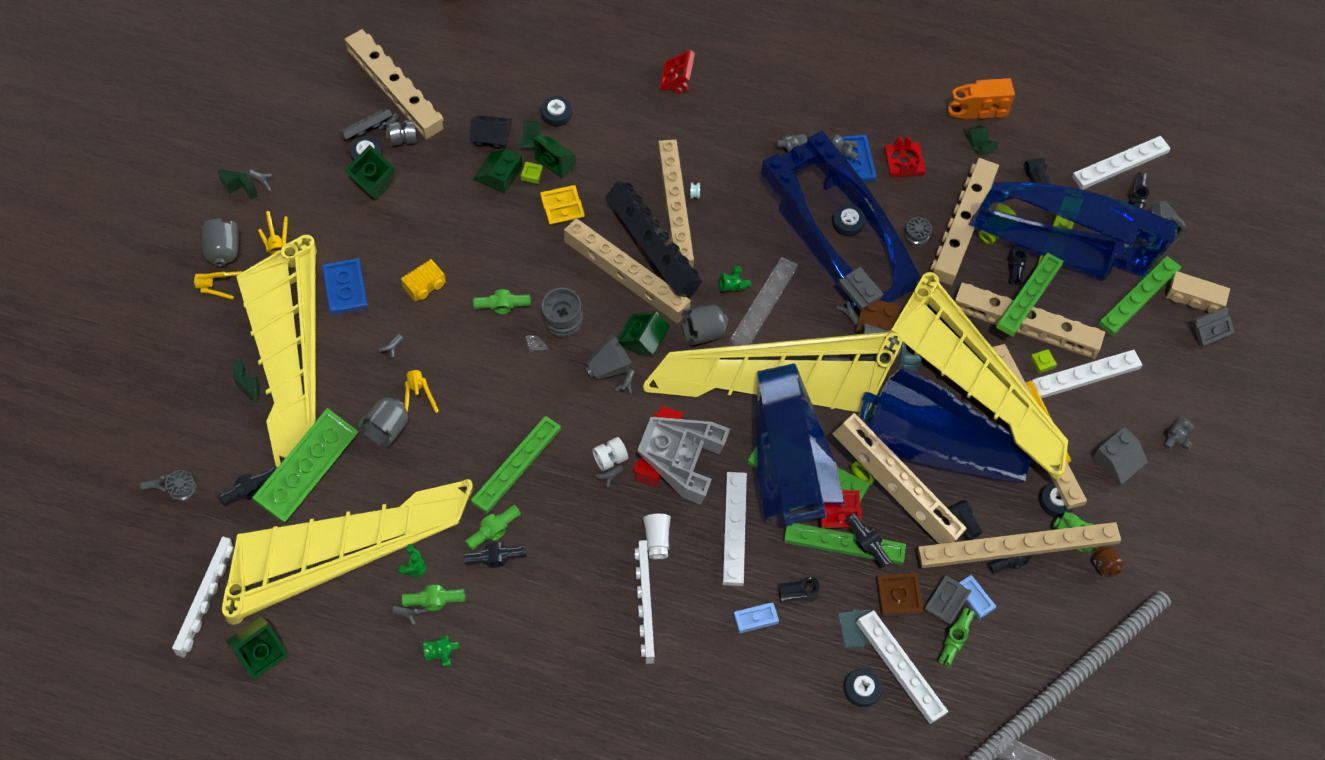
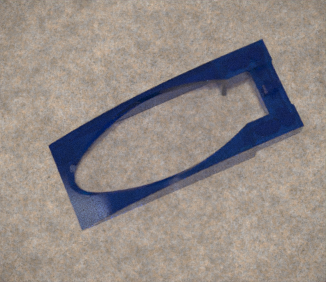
M823 131L808 137L806 143L793 147L791 151L781 156L777 153L763 160L761 174L781 198L779 212L858 312H860V309L838 284L840 279L845 278L846 275L854 270L836 252L817 226L805 201L799 179L795 175L815 163L826 176L823 189L828 190L837 185L850 202L863 211L865 220L889 248L894 281L892 288L889 291L882 292L883 297L879 300L890 303L916 288L921 277L900 237L868 187Z
M994 182L968 224L1042 256L1049 253L1063 260L1064 265L1102 281L1111 273L1113 266L1143 278L1174 242L1178 223L1170 219L1163 218L1153 212L1111 197L1070 187L1028 182ZM1010 199H1019L1101 234L1037 222L991 209L990 205L998 202L1004 203ZM1135 238L1143 241L1141 245L1135 244Z

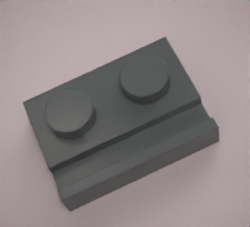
M861 267L838 282L861 311L883 297L881 290Z
M1222 307L1193 319L1196 325L1195 331L1199 345H1207L1234 333L1231 317L1227 312L1228 307Z
M945 576L927 604L925 611L951 626L972 590H968L962 584Z

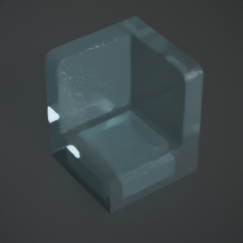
M903 342L899 355V370L918 371L921 364V356L915 354L913 349H906V344Z

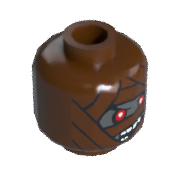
M1104 546L1094 553L1093 563L1103 576L1111 575L1115 577L1121 573L1124 560L1115 548Z

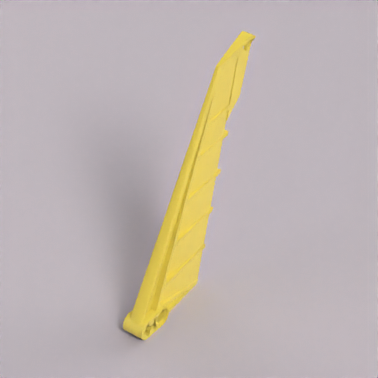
M302 235L287 243L278 252L236 276L244 300L243 305L244 308L246 307L253 330L251 331V336L255 337L261 357L258 363L259 366L263 364L270 387L265 391L267 395L271 393L274 400V405L266 422L277 468L281 464L280 457L286 458L316 422L317 249L314 239L310 235ZM288 267H296V272L289 276ZM297 282L298 304L293 306L290 285ZM299 312L301 336L296 338L294 315ZM299 344L302 347L303 369L301 370L297 346ZM303 375H304V389H305V394H304V395H303L302 381H301V376H303Z
M932 272L925 273L891 330L899 333L903 342L913 349L915 354H919L940 370L942 376L946 375L967 391L969 399L972 395L994 412L995 420L999 416L1008 423L1015 443L1048 471L1055 480L1060 479L1065 471L1067 438L941 286L939 277ZM928 304L937 312V315L927 307ZM940 317L943 318V320L960 336L961 339H959V338L940 320ZM963 342H965L978 355V357ZM1052 466H1059V470H1054Z
M890 330L880 333L669 352L645 380L643 387L646 392L698 397L714 388L729 390L727 395H731L733 391L761 395L763 396L762 400L784 390L800 389L805 392L808 404L867 414L899 352L903 339L899 333ZM895 335L897 342H892L891 344V342L888 339L890 337L893 338ZM885 345H886L888 348H889V346H890V348H891L893 351L891 352L889 349L884 348ZM882 353H889L888 361L881 362L880 355ZM855 354L852 361L821 360L823 355ZM861 354H875V361H858ZM818 355L816 360H784L786 356ZM781 356L780 360H748L749 357ZM744 357L743 360H728L720 358ZM653 379L658 388L649 386Z
M466 479L461 482L415 492L400 507L386 509V504L382 505V510L355 515H350L349 511L343 517L319 521L310 519L308 523L284 527L275 526L272 529L237 534L228 584L225 589L222 612L226 621L232 625L239 624L247 616L407 547L408 544H414L457 525L473 491L471 480ZM467 487V490L463 493L458 488ZM377 544L375 546L345 556L346 553ZM339 556V559L307 570L309 565ZM302 568L301 572L269 583L272 577ZM263 581L262 586L246 591V586ZM241 590L240 594L232 595L234 591Z

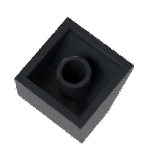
M476 115L471 119L470 141H474V144L477 145L492 143L494 147H502L508 142L512 119Z

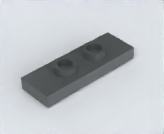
M383 108L342 129L338 133L343 139H348L353 135H362L365 133V129L379 126L381 124L380 121L392 116V113L389 109Z

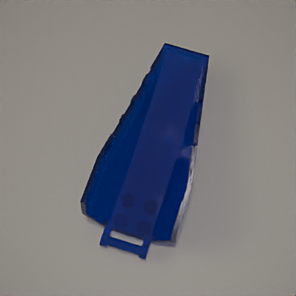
M795 363L757 371L758 484L764 515L768 525L772 524L771 517L784 512L786 526L793 525L792 523L815 518H827L824 507L825 503H840L842 508H846L837 464ZM818 505V510L794 515L790 514L792 510Z
M900 367L889 377L879 396L870 392L863 393V403L858 417L894 454L908 460L961 473L1022 483L1026 481L1031 457L1015 443L1012 433L1006 431L1001 425H995L989 421L988 417L984 414L980 415L972 410V406L969 404H963L954 398V394L936 382L904 367ZM873 403L875 407L869 424L865 420L870 404Z

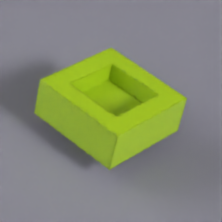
M525 162L521 180L538 184L543 172V165Z
M1049 349L1032 354L1030 357L1038 374L1054 369L1057 366Z

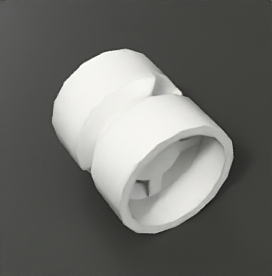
M619 437L607 441V445L601 444L592 449L594 458L602 471L614 467V463L620 464L628 460L627 450Z

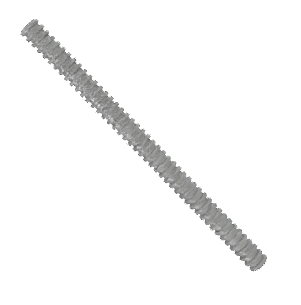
M1157 591L1138 610H1135L1134 613L1127 617L1121 625H1118L1117 629L1110 632L1099 644L1095 645V648H1092L1090 652H1087L1068 671L1064 672V675L1056 679L1055 683L1047 687L1046 691L1038 695L1037 699H1034L1032 703L1024 707L1023 711L1014 716V719H1011L1009 723L1000 728V731L992 735L991 739H988L986 743L977 748V752L974 751L972 756H968L967 760H995L997 756L1001 755V752H1004L1006 748L1015 742V739H1019L1020 735L1025 733L1024 731H1028L1029 727H1032L1034 723L1038 722V719H1041L1043 715L1048 713L1047 711H1050L1052 707L1060 703L1061 699H1064L1066 695L1070 694V691L1079 686V683L1086 680L1110 656H1113L1132 637H1135L1141 629H1144L1145 626L1152 622L1158 614H1161L1163 610L1171 605L1170 598L1164 592Z

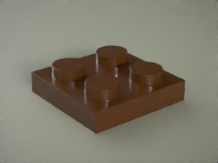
M878 300L859 312L855 332L859 333L863 324H869L890 331L897 321L900 306Z
M918 573L877 576L882 616L923 613Z

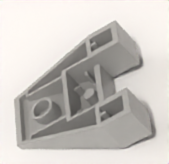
M650 417L637 452L682 498L701 505L712 479L693 472L701 449L704 448L720 455L730 429L709 421Z

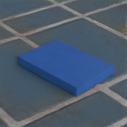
M867 135L842 137L844 142L845 140H850L858 143L857 147L853 148L852 151L859 154L855 161L850 157L840 156L836 151L834 152L841 185L876 181L877 177Z
M359 258L322 264L331 315L368 308Z

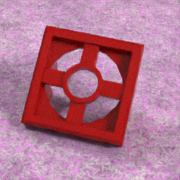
M692 50L665 61L660 89L663 92L668 89H672L678 94H682L683 90L688 91L689 87L686 82L690 79L695 55ZM681 70H684L683 74L677 77Z
M907 136L904 142H902V137H898L895 140V144L884 146L890 177L925 175L926 171L920 143H912L911 138ZM899 151L900 156L892 159L893 153ZM905 151H912L916 157L910 158L906 155ZM901 158H906L909 160V163L907 164V162H904L902 164L899 160Z

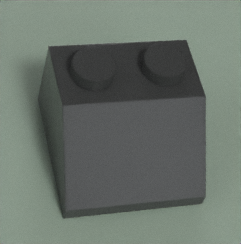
M1126 427L1098 448L1092 458L1120 486L1148 463L1140 441Z

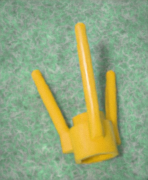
M266 211L271 235L269 240L267 241L261 229L258 232L265 244L266 251L274 254L286 245L288 217H284L281 239L278 235H275L270 212Z
M242 271L196 274L194 278L195 288L201 289V293L234 299L232 295L208 288L213 286V278L236 276L242 273Z
M413 370L408 372L406 375L407 381L405 382L404 402L407 413L410 388L415 390V394L418 395L419 389L422 386L435 413H438L436 403L427 386L426 379L422 378L421 371Z

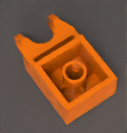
M1011 78L977 80L976 84L957 87L952 91L954 102L949 104L947 109L950 116L962 119L1008 117L1015 97ZM962 92L965 94V96L963 98H960L956 95V93ZM959 107L961 111L956 113L951 108Z

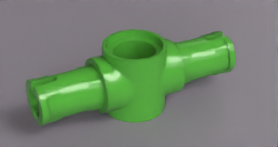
M501 289L495 291L494 295H490V297H475L473 299L474 309L491 308V310L498 314H507L514 307L531 306L530 294L513 295L508 290Z
M512 505L501 515L497 514L495 516L490 514L485 517L480 523L479 531L465 540L470 549L474 550L486 540L489 541L491 539L495 541L501 538L506 532L507 524L521 515L519 509Z
M440 585L426 586L420 593L402 594L403 607L421 605V607H425L429 611L441 610L443 605H447V603L465 602L464 589L446 591Z
M968 608L962 609L958 621L954 623L946 637L945 648L938 660L943 665L945 659H947L944 666L950 667L956 653L960 651L968 637V627L975 616L972 610L967 615ZM953 634L959 635L961 640H956Z

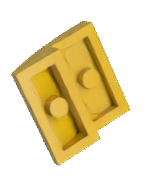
M575 185L540 192L549 225L585 217Z

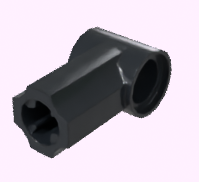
M1043 157L1026 160L1024 162V170L1026 175L1031 177L1036 191L1044 193L1051 189L1052 183L1047 174L1046 160Z
M963 499L947 507L967 528L963 532L967 541L973 540L982 534L983 530L973 517L972 508L966 500Z
M807 577L803 581L778 584L781 603L803 599L813 601L819 594L820 584L814 577ZM810 586L813 587L815 590L809 592L805 588Z

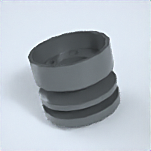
M560 287L551 290L542 299L541 308L545 326L551 334L557 337H568L580 330L584 318L580 297L575 291Z

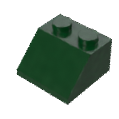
M536 136L534 138L535 160L561 179L576 166L575 153L562 146L558 140H554L550 136Z
M369 145L346 168L345 172L376 200L389 187L395 168Z
M508 149L491 152L473 180L505 194L522 169V155Z
M657 311L634 313L629 318L617 340L623 348L640 356L653 355L657 351L662 339L665 338L670 325Z
M262 617L226 640L237 659L253 680L289 656L270 625Z

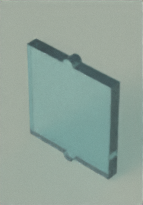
M854 609L853 612L838 613L845 648H863L864 646L872 645L856 624L859 618L872 612L871 609L861 611Z

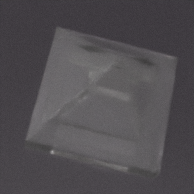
M526 335L525 339L529 352L548 350V346L538 336Z

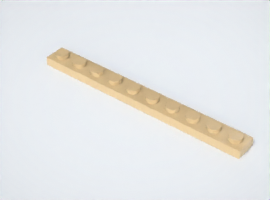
M1006 345L992 347L1030 393ZM1067 461L1065 463V471L1060 479L1055 480L1049 473L1067 509L1086 504L1087 499ZM1052 466L1054 470H1059V466Z
M1114 522L918 547L921 568L1120 544L1121 537L1117 523Z

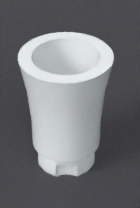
M650 514L643 517L650 559L656 560L668 557L671 520L669 515Z

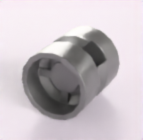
M414 120L404 121L403 124H400L399 121L389 122L392 146L402 145L403 142L407 144L417 143Z

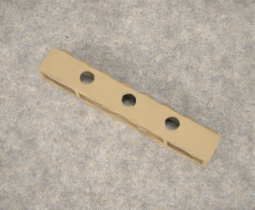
M361 29L345 38L347 51L408 120H414L415 128L425 139L443 130L444 120L442 115L433 109L430 101H426L423 98L419 89L416 90L413 87L411 80L405 78L402 70L393 64L389 56L384 54L380 45L374 43L370 34H366ZM373 52L377 59H371L369 55ZM393 75L398 81H391L389 77ZM413 97L417 104H411L409 102L410 98Z
M677 140L659 141L658 158L670 238L679 246V251L688 258L689 264L693 268L694 257Z
M979 158L977 164H973L969 174H972L971 178L967 177L964 185L967 189L966 191L962 190L959 197L961 204H956L953 212L956 215L955 219H950L947 227L950 231L945 232L942 239L944 246H939L936 254L939 257L938 261L934 260L930 269L939 277L941 282L953 285L996 176L998 164ZM974 184H978L981 186L982 190L980 192H975L972 190L971 186ZM962 212H968L970 213L971 218L965 220L960 216V214ZM955 239L959 241L960 246L954 248L950 246L949 241Z
M577 218L564 230L565 243L678 324L685 317L681 316L682 310L690 308L691 300L687 297L677 296L669 284Z
M961 283L955 303L964 314L998 325L1014 300L1006 296L994 294L989 290L974 287L971 284ZM1033 307L1017 331L1018 333L1093 359L1099 353L1105 331L1096 327H1090L1079 321H1073Z
M855 413L832 433L939 544L956 541L967 529ZM856 430H862L865 437L871 439V447L864 441V438L857 434ZM934 509L940 510L942 516L946 517L950 524L946 525L942 518H939L933 512Z

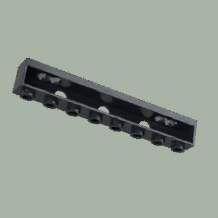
M617 181L605 198L677 296L690 298L703 282L698 276L699 273L691 267L688 258L679 251V246L671 240L670 234L662 228L661 222L653 216L652 210L644 204L643 198L635 192L634 186L629 182ZM630 206L634 208V213L630 210ZM650 230L652 232V238L647 233V231ZM665 256H670V262L667 260Z

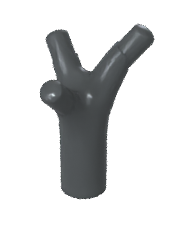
M396 113L378 127L379 130L386 128V139H390L389 122H396L399 119Z
M248 169V176L261 182L267 191H271L266 182L268 177H272L271 173L261 174Z
M847 301V308L836 306L837 310H841L849 316L856 327L858 316L854 311V305Z
M397 334L386 346L378 349V351L390 350L391 358H394L395 348L403 340V337Z
M634 370L626 373L623 382L615 388L616 392L627 388L629 394L633 393L631 381L635 374Z
M618 465L608 472L596 474V478L607 479L606 487L609 488L612 479L622 473L624 469L621 465Z
M169 475L161 476L156 480L141 482L140 488L141 490L157 488L166 492L167 489L161 484L166 482Z
M395 605L392 610L393 614L408 618L412 625L416 624L413 615L427 612L425 608L409 609Z

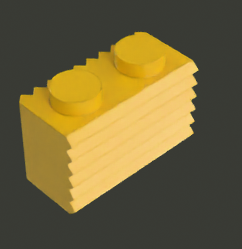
M432 259L401 278L403 289L414 302L419 299H425L431 291L441 289L446 282L445 274Z

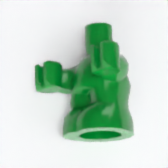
M733 266L732 275L721 273L719 278V289L721 292L742 291V289L751 287V280H742L739 277V273L742 272L741 266Z
M408 544L406 551L408 554H411L406 567L404 565L399 566L398 572L400 575L407 574L412 578H419L425 574L426 564L420 552L414 549L412 544Z
M448 635L440 636V639L436 641H424L423 648L426 661L429 662L433 659L441 658L443 667L451 666L449 655L451 651L460 649L459 642L450 643Z

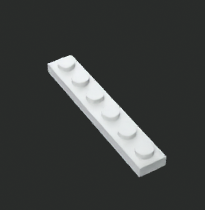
M1159 136L1074 172L1072 178L1080 189L1083 190L1167 154L1171 148Z
M1131 350L1033 379L1032 381L1040 397L1045 398L1141 369L1142 363L1135 350Z
M727 472L723 585L743 586L747 473Z
M222 537L172 649L177 656L184 658L186 653L191 650L193 637L201 628V619L209 610V601L218 590L220 577H223L226 572V563L234 554V546L229 538Z
M646 540L639 541L638 548H635V560H639V567H636V579H640L641 585L637 586V598H641L642 605H638L639 618H643V625H639L640 637H644V644H641V657H645V664H653L654 643Z
M875 611L859 618L856 624L929 724L945 716L948 710Z

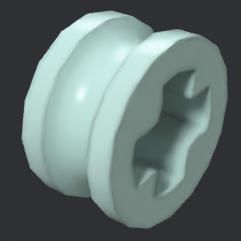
M700 183L696 185L690 184V199L694 197L700 199Z

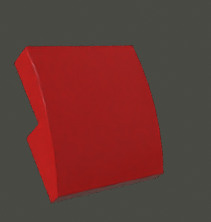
M860 490L819 491L821 528H851L846 519L853 513L862 522Z

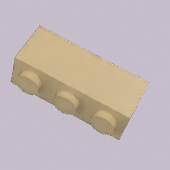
M1176 271L1171 279L1166 298L1210 313L1226 307L1230 288Z

